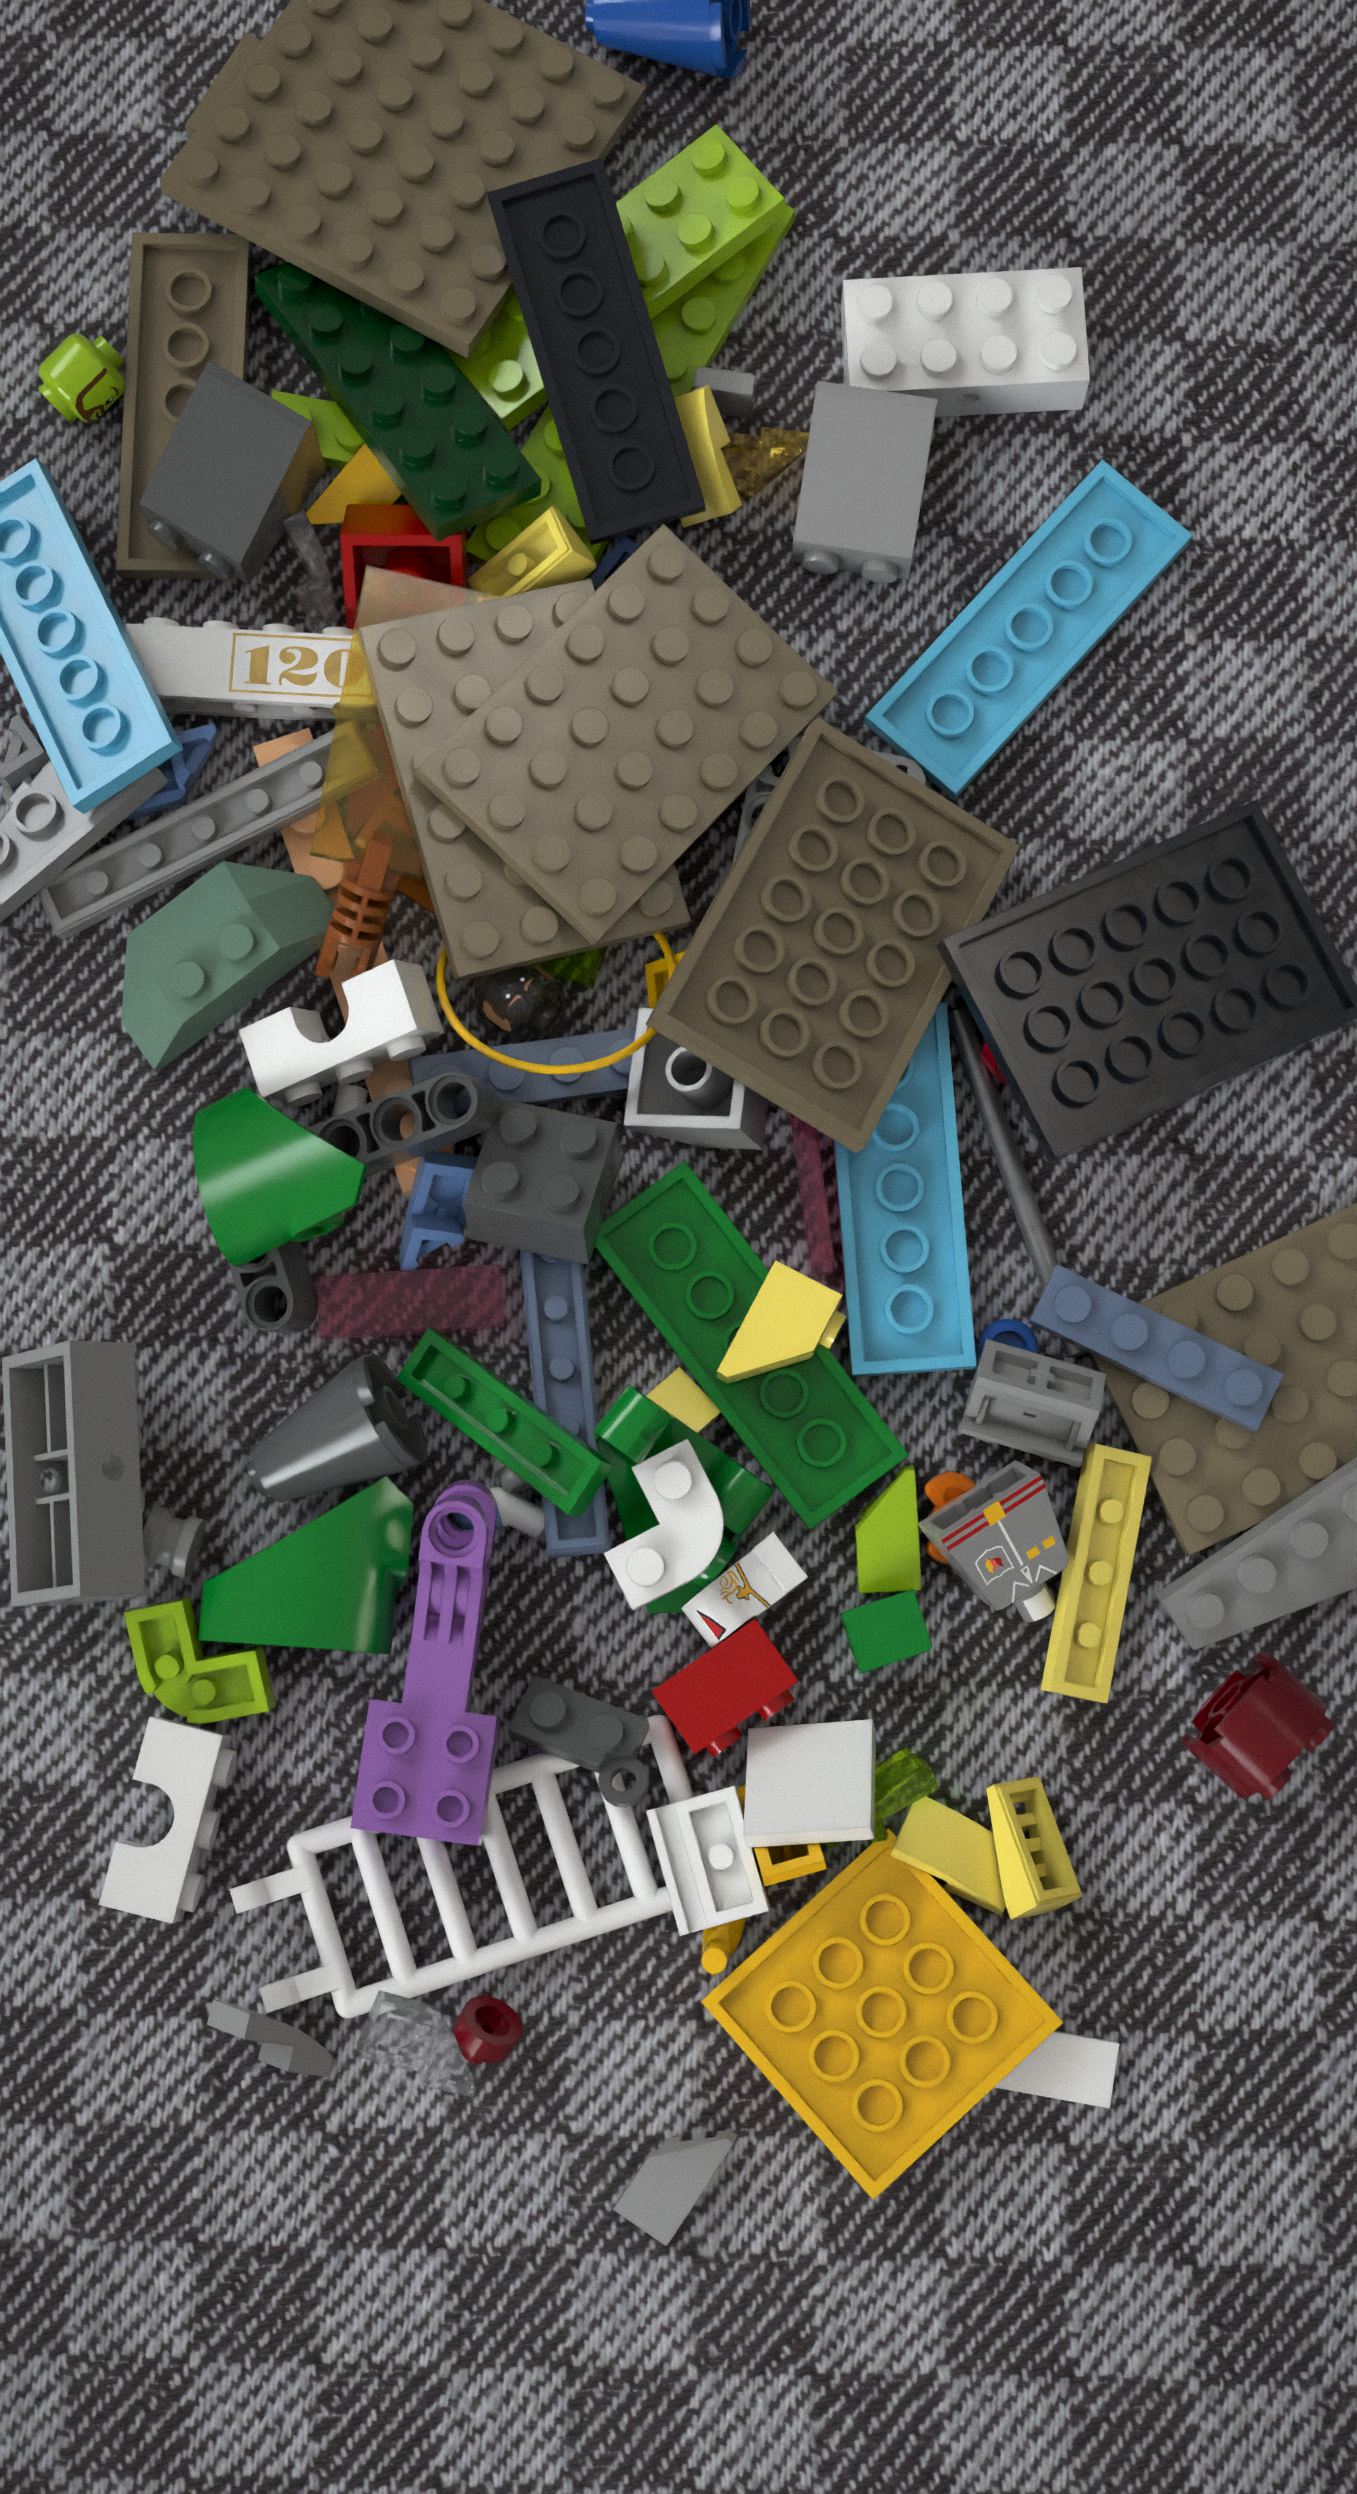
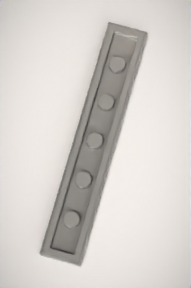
M352 720L71 863L41 888L37 894L56 936L64 940L382 779V776L358 725Z

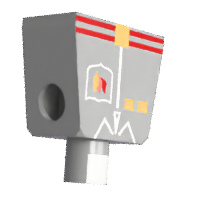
M1015 1460L918 1523L922 1532L977 1598L996 1611L1004 1609L1014 1602L1022 1619L1025 1622H1034L1046 1617L1055 1609L1056 1601L1045 1581L1067 1567L1069 1556L1044 1480L1037 1471Z

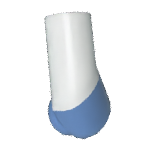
M501 1487L489 1488L497 1502L496 1529L509 1525L534 1538L540 1535L545 1527L543 1507L516 1494L508 1493ZM458 1512L453 1514L454 1522L458 1528L463 1530L474 1528L468 1517Z

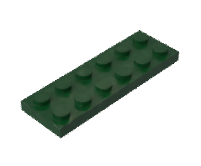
M290 262L255 275L256 294L437 542L541 495L542 479L440 343Z

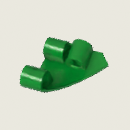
M245 1086L197 1111L193 1128L195 1172L206 1217L219 1250L236 1267L242 1266L289 1241L304 1242L312 1240L338 1228L344 1222L342 1213L358 1205L368 1168L367 1164L342 1151L285 1115L249 1086Z
M628 1384L593 1430L600 1455L614 1465L607 1477L627 1541L660 1524L631 1467L686 1439H689L719 1497L725 1520L721 1545L715 1558L710 1563V1567L691 1582L646 1604L648 1614L684 1613L681 1608L712 1583L723 1570L738 1548L736 1543L775 1491L708 1440Z
M383 1476L296 1531L205 1580L202 1584L197 1641L391 1654L396 1589L402 1587L408 1570L414 1504L386 1476Z

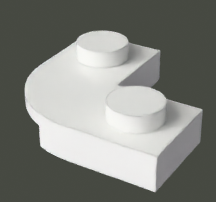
M689 1439L631 1467L660 1523L604 1553L632 1610H636L699 1577L710 1567L709 1565L715 1558L721 1545L725 1520L723 1508Z

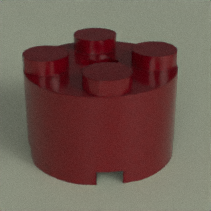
M1263 1651L1251 1658L1258 1666L1256 1670L1247 1677L1238 1669L1235 1670L1211 1694L1191 1721L1200 1730L1196 1738L1184 1734L1182 1745L1240 1798H1247L1258 1792L1268 1800L1274 1797L1289 1781L1292 1771L1288 1766L1304 1748L1307 1751H1312L1319 1746L1331 1732L1334 1723L1325 1716L1326 1704L1268 1651Z

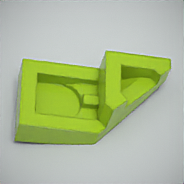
M904 1465L896 1473L897 1478L874 1502L870 1501L859 1512L861 1520L855 1526L859 1593L921 1590L918 1512L913 1465Z

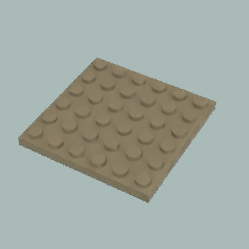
M291 0L161 176V193L469 359L515 291L487 192L598 158H602L604 161L644 103L646 86L483 0Z

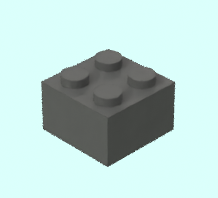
M499 1098L500 1109L498 1117L487 1130L463 1200L470 1239L589 1265L622 1162L618 1124L616 1122Z

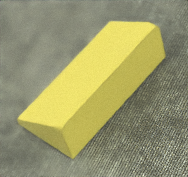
M551 506L467 580L476 601L481 602L580 581L591 573L597 564L590 551L559 509Z

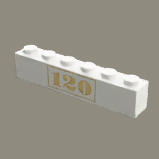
M161 617L147 618L143 624L126 623L125 629L166 713L344 723L353 720L355 723L381 724L356 636L357 632L352 629L327 627L322 630V634L298 633V629L290 625L267 624L263 626L262 631L242 630L236 624L218 620L207 621L203 623V627L180 626L174 620Z

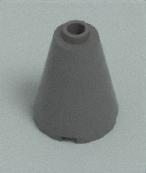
M373 1353L368 1356L365 1354L360 1358H355L251 1449L252 1462L247 1464V1471L255 1489L264 1497L270 1495L274 1500L284 1502L412 1470L417 1465L425 1462L428 1458L427 1443L417 1414L407 1418L404 1408L399 1399L407 1396L401 1383L396 1380V1376L391 1369Z

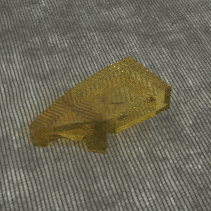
M761 427L760 436L727 432L731 442L722 447L721 451L739 497L753 498L806 452L809 433Z

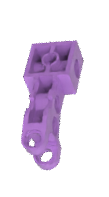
M458 1480L448 1485L438 1496L434 1507L426 1516L421 1534L418 1558L419 1578L402 1703L374 1699L369 1701L350 1828L476 1846L483 1845L500 1718L470 1713L471 1695L479 1653L480 1633L487 1598L497 1522V1502L492 1492L482 1483L473 1480ZM458 1512L465 1515L471 1520L474 1528L467 1530L457 1528L451 1523L448 1514Z

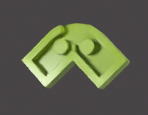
M190 1596L132 1607L123 1612L138 1677L145 1693L149 1695L153 1692L156 1698L168 1709L187 1717L188 1723H210L270 1711L276 1706L263 1646L204 1656L201 1642L197 1641L198 1629Z

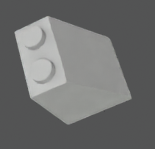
M817 381L793 538L792 562L801 563L808 571L819 574H833L838 569L859 572L865 579L877 583H892L897 578L909 580L938 399Z

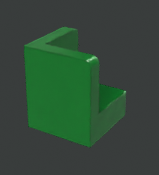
M914 1589L842 1612L839 1615L859 1675L927 1652L932 1648V1642Z

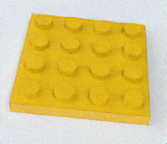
M889 1828L700 2001L873 2200L1064 2023L929 1873L890 1856L897 1837Z

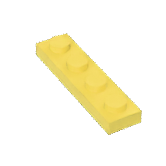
M1088 1444L1084 1451L1066 1549L1069 1563L1062 1570L1041 1685L1042 1691L1099 1703H1108L1151 1466V1456L1100 1444Z

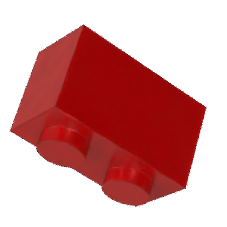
M754 1619L651 1692L693 1753L696 1754L706 1747L710 1755L714 1757L743 1736L737 1724L754 1712L758 1711L765 1721L794 1701L795 1698L788 1689L799 1681L757 1620Z

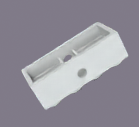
M1082 267L843 280L841 325L845 385L936 398L938 401L935 417L1077 410L1083 408L1090 375Z

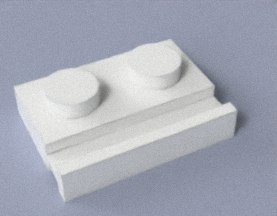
M731 1786L646 1811L680 1936L771 1910L754 1847L747 1848L743 1837L744 1811L737 1786Z

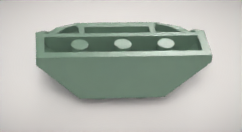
M222 861L127 934L121 1023L155 1071L159 1072L322 947L335 905L314 877Z

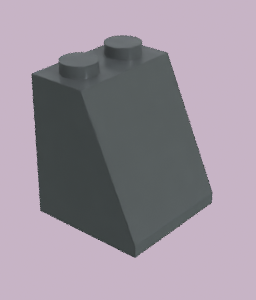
M209 361L199 377L139 502L149 524L147 530L154 538L171 549L178 550L180 545H183L198 554V562L215 576L228 580L233 575L249 585L326 471L313 422L212 361Z

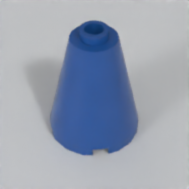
M750 0L586 1V28L589 33H594L596 41L600 46L722 79H735L741 74L746 60L747 49L736 48L740 31H750Z

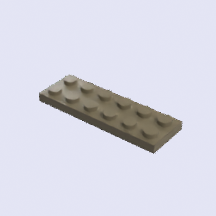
M132 233L116 571L120 578L223 580L205 569L197 560L199 555L190 549L180 545L178 550H174L154 538L147 530L149 524L139 502L208 362L212 361L247 382L253 245L251 241L238 234ZM231 575L228 580H238V579H237L236 577H234L233 575Z

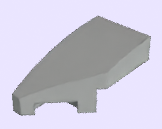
M213 1999L207 2025L244 2040L262 2042L258 2060L287 2072L330 2077L334 2058L316 2040L301 2030L279 2020L233 2003Z
M731 2130L718 2131L715 2137L687 2141H683L682 2136L665 2138L660 2149L651 2150L619 2197L613 2210L667 2246L719 2168L738 2135Z

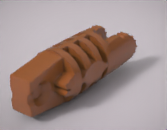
M372 830L363 861L348 858L340 882L337 903L330 917L314 970L315 975L329 978L330 972L335 969L339 955L337 950L339 942L362 948L360 957L356 958L352 978L373 969L384 934L385 921L401 877V873L388 870L394 849L395 836Z

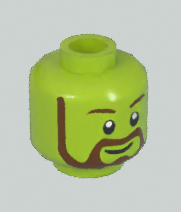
M73 333L39 366V375L44 383L38 390L71 424L77 418L86 423H93L124 393L125 378L118 369L126 361L101 335L91 342L84 335Z

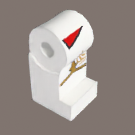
M772 1532L681 1609L712 1649L739 1628L744 1627L801 1585L808 1576L775 1533Z

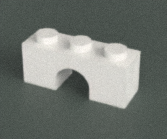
M393 959L342 982L341 984L348 1002L349 1015L345 1028L333 1040L328 1037L319 1012L288 1007L240 1029L239 1032L260 1096L263 1099L286 1101L288 1107L305 1105L323 1096L321 1088L336 1081L339 1084H349L371 1076L374 1073L372 1065L390 1058L391 1061H401L426 1050L424 1042L444 1034L422 966Z
M149 1717L133 1779L156 1785L166 1792L174 1808L173 1825L167 1836L155 1845H145L129 1840L115 1842L99 1905L172 1924L183 1921L185 1911L192 1913L195 1911L204 1882V1875L196 1873L202 1848L211 1850L220 1823V1813L212 1811L218 1786L228 1787L236 1763L237 1751L229 1749L231 1735L160 1717Z

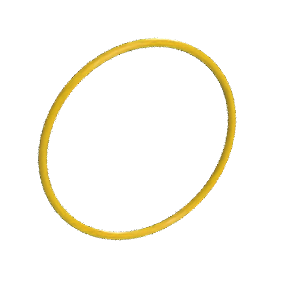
M659 933L653 936L664 953L670 980L677 967L676 961L663 933ZM444 945L439 955L436 970V986L439 1001L446 1018L455 1031L474 1049L509 1067L533 1073L559 1075L592 1071L609 1066L630 1056L647 1044L658 1033L654 1029L649 1028L641 1037L622 1050L607 1057L580 1064L543 1065L514 1059L480 1042L460 1022L450 1005L446 992L445 973L448 956Z

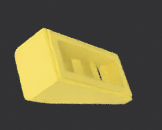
M1040 1777L993 1784L986 1788L1003 1896L1010 1920L1053 1912L1083 1897ZM1024 1803L1026 1813L1017 1815L1013 1804ZM1029 1829L1030 1839H1025L1022 1830Z

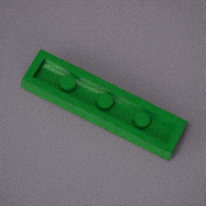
M428 1327L396 1380L567 1515L579 1518L582 1516L614 1466L441 1331Z

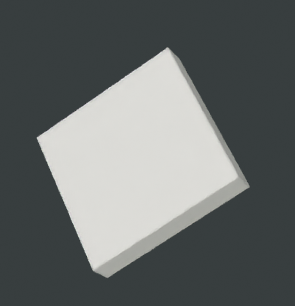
M872 1719L748 1729L743 1837L747 1848L874 1839L876 1730Z

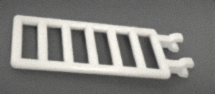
M654 1715L646 1718L648 1719L650 1729L642 1746L650 1743L652 1745L670 1804L693 1798L694 1793L669 1719L663 1715ZM542 1752L494 1768L483 1841L514 1937L477 1949L444 1841L416 1837L453 1954L451 1958L418 1969L375 1835L381 1832L350 1828L352 1816L291 1836L287 1843V1851L293 1869L229 1889L237 1914L300 1893L321 1959L322 1967L259 1988L266 2013L331 1992L337 2013L343 2018H353L673 1911L667 1887H657L632 1806L626 1808L613 1806L602 1795L634 1897L598 1908L556 1778V1774L580 1766ZM594 1772L598 1783L599 1773ZM620 1772L613 1778L612 1786L616 1790L623 1792L626 1791ZM532 1783L574 1917L541 1928H537L496 1798V1794ZM348 1843H352L393 1976L356 1989L315 1856V1854Z

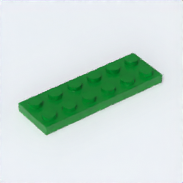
M685 1161L602 1222L595 1249L703 1392L711 1399L722 1417L808 1531H811L909 1456L830 1350L821 1344L818 1345L813 1357L730 1384L717 1378V1370L761 1289L769 1270Z

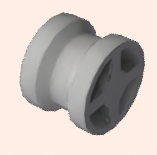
M156 1505L152 1509L143 1529V1545L148 1567L152 1568L157 1564L169 1567L173 1575L187 1579L195 1565L202 1545L206 1526L205 1520L194 1516L182 1520L173 1517L170 1509Z

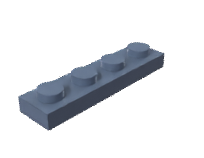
M636 1027L493 1046L490 1048L503 1055L530 1063L543 1065L580 1064L607 1057L627 1047L635 1040ZM476 1049L412 1057L409 1059L408 1064L412 1086L444 1073L456 1072L487 1081L495 1088L501 1099L541 1106L628 1094L633 1054L603 1068L563 1075L541 1074L515 1069L485 1056ZM467 1088L462 1090L455 1100V1112L458 1117L464 1116L470 1109L471 1094Z
M1058 1264L1055 1266L1028 1321L1029 1324L1253 1433L1258 1430L1284 1375Z

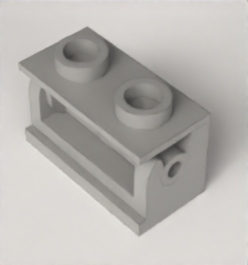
M986 1339L968 1394L959 1433L979 1438L990 1444H1000L1035 1454L1049 1461H1059L1080 1467L1084 1449L1088 1445L1095 1422L1100 1413L1107 1374Z

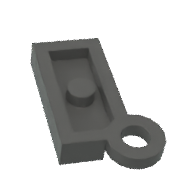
M534 1675L508 1728L510 1738L599 1773L598 1783L600 1792L605 1800L613 1806L622 1808L634 1806L642 1801L648 1793L650 1782L647 1769L641 1761L636 1759L650 1729L648 1719ZM620 1772H630L636 1778L634 1786L628 1791H618L612 1786L613 1778Z

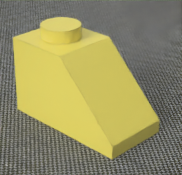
M775 1260L717 1370V1378L730 1384L813 1357L819 1344L830 1349L847 1317L837 1311L841 1303L842 1294Z

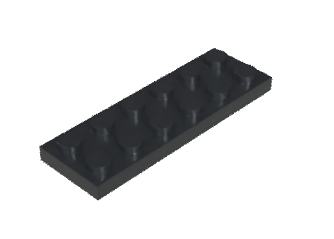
M598 158L487 192L490 208L591 546L621 537L623 534L628 535L706 511L704 498L603 159Z

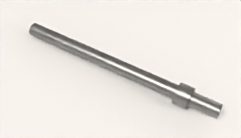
M957 1009L947 1014L948 1026L1041 1286V1288L1036 1290V1293L1040 1299L1055 1266L1059 1265L994 1079L991 1072L982 1062V1046L969 1009ZM1060 1339L1066 1359L1087 1352Z

